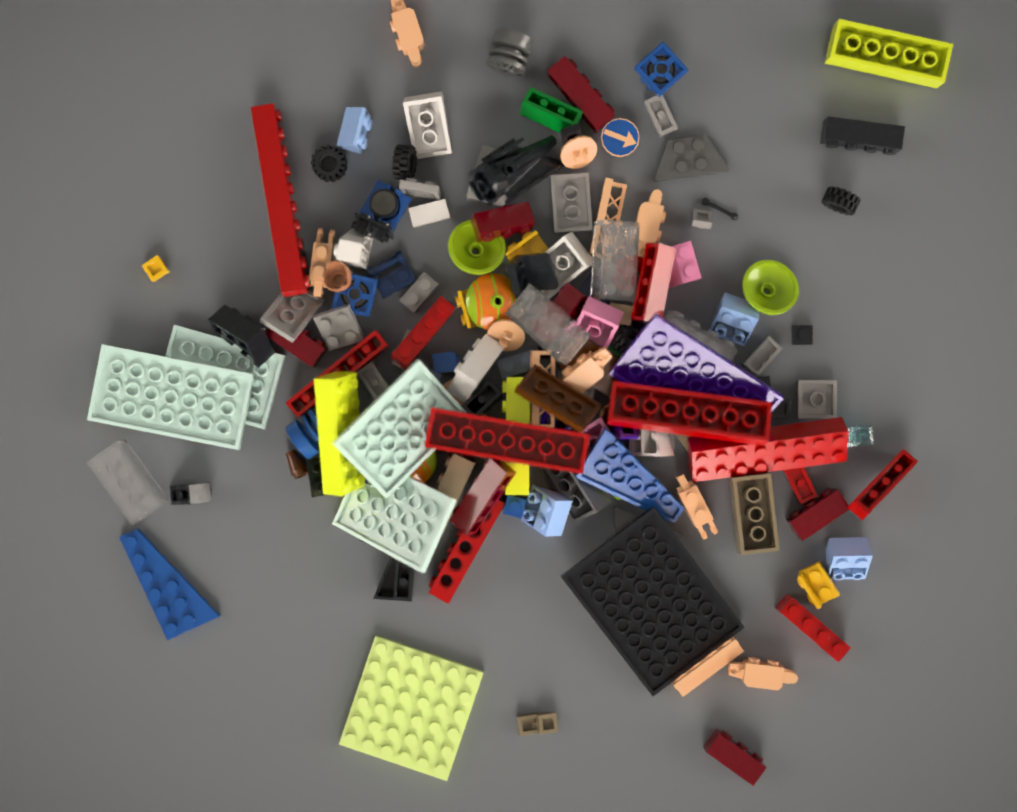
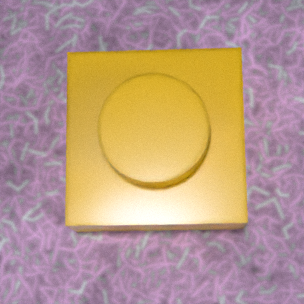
M158 255L141 265L152 282L157 281L170 272Z

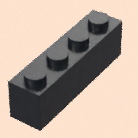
M828 116L823 120L820 144H826L828 148L843 146L846 150H857L858 148L864 149V152L867 153L881 151L884 155H895V153L902 150L905 126Z

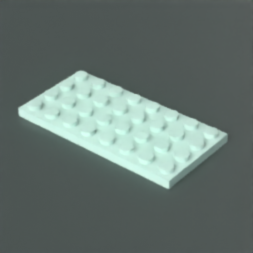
M102 344L87 420L240 450L255 374Z

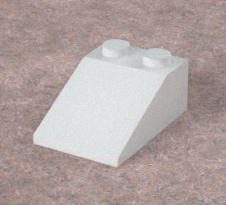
M442 91L404 97L403 106L411 145L416 148L417 159L451 154L452 148Z
M573 232L563 236L545 252L551 256L559 284L558 288L555 290L539 291L548 301L559 292L562 286L572 282L596 262Z

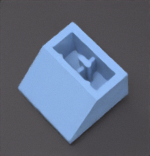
M346 107L337 142L339 149L362 154L363 149L366 150L368 144L367 132L371 131L373 120L366 108Z
M725 292L717 307L708 334L745 346L759 320L760 311L753 308L747 300Z
M531 485L521 521L545 537L562 536L572 500L559 492Z
M868 537L829 538L826 547V572L831 580H860L866 578L873 557Z

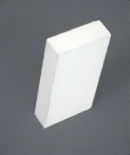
M446 199L408 208L413 228L450 218Z

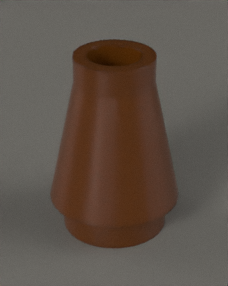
M296 449L285 454L291 476L299 479L308 474L307 465Z

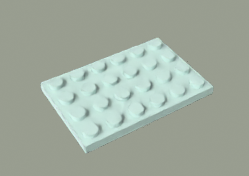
M174 325L165 357L255 374L245 424L266 429L286 356L274 353L258 368L254 365L252 357L249 355L245 357L241 354L242 349L237 345L231 346L221 337Z
M417 359L332 444L387 499L436 450L425 447L431 407L463 413L467 412L423 363Z
M410 476L386 499L365 478V486L344 496L332 524L417 571L425 573L456 503V499Z

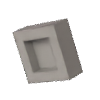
M693 209L692 226L701 229H711L713 212Z

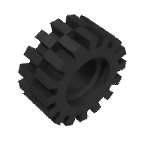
M397 144L395 147L394 156L392 157L394 179L406 180V178L413 179L415 176L417 151L413 145Z
M326 145V147L321 146L320 150L316 149V154L312 155L313 161H311L314 173L325 182H335L336 179L340 180L341 176L345 175V170H347V160L342 151L330 145ZM326 157L336 159V167L331 171H326L322 167V162Z
M829 186L821 203L835 212L852 216L855 214L861 199L856 194L845 191L846 189Z
M620 325L611 340V345L622 354L640 332L637 328L633 329L632 326Z

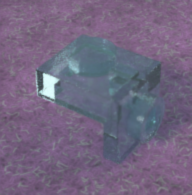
M871 425L847 427L849 431L848 447L871 445L874 443Z

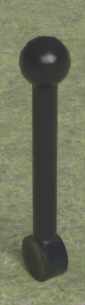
M708 198L702 199V205H709L730 216L732 220L738 219L737 213H731L711 203Z

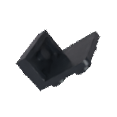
M549 253L515 255L506 264V272L510 278L516 300H523L531 291L555 290L559 286Z

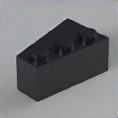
M224 305L208 319L215 333L231 346L235 344L241 348V354L245 357L247 355L252 357L254 365L258 368L275 353L266 335V328L260 323L256 324L249 316H243L237 309Z
M390 556L373 599L412 602L415 569Z

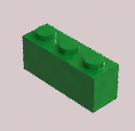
M530 87L523 99L520 115L560 133L561 129L576 123L580 124L583 111Z

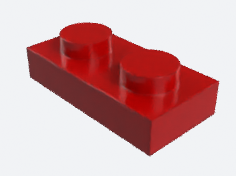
M804 467L783 470L799 504H803L818 496Z

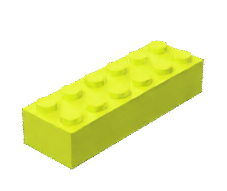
M838 19L832 27L824 64L938 88L945 83L954 44Z
M336 371L314 378L323 494L344 496L365 486V477L332 444L360 416L357 372Z
M507 377L506 381H503V393H506V401H502V412H506V420L530 424V401L514 392L524 377ZM504 461L517 472L505 489V495H529V465Z

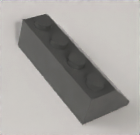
M537 466L552 491L559 492L572 500L568 516L573 524L597 513L610 503L602 489L576 478L575 473Z

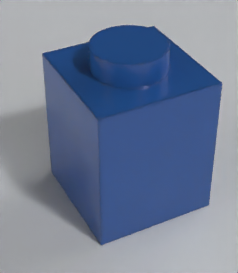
M455 351L432 354L434 372L436 373L454 372L459 362H461L460 355H456Z
M507 495L503 514L521 519L527 499L517 495Z

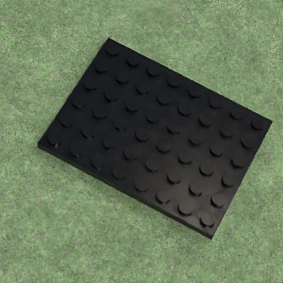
M653 506L561 575L566 585L652 696H655L745 628Z

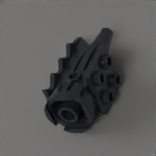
M550 135L523 148L517 146L524 141L523 137L517 141L513 138L482 158L483 163L469 172V176L472 179L469 185L474 195L480 201H487V205H492L505 194L508 198L505 200V203L508 204L555 173L564 164L560 160L545 155L557 145L556 138Z

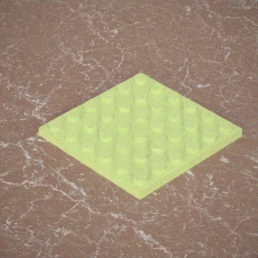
M375 635L339 745L447 781L484 671Z

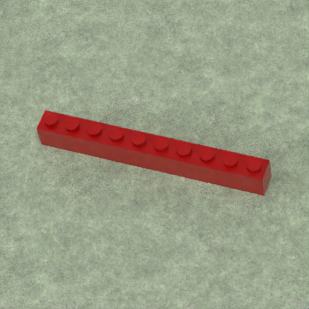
M274 103L251 107V114L281 293L285 297L308 293V287H310V280L308 275H305L304 268H307L305 256L302 257L301 252L304 249V244L298 234V231H301L299 219H296L295 212H298L296 201H293L292 194L295 193L294 186L289 181L291 168L286 163L288 150L286 145H283L285 132L283 127L280 128L279 121H282L281 111L275 107Z

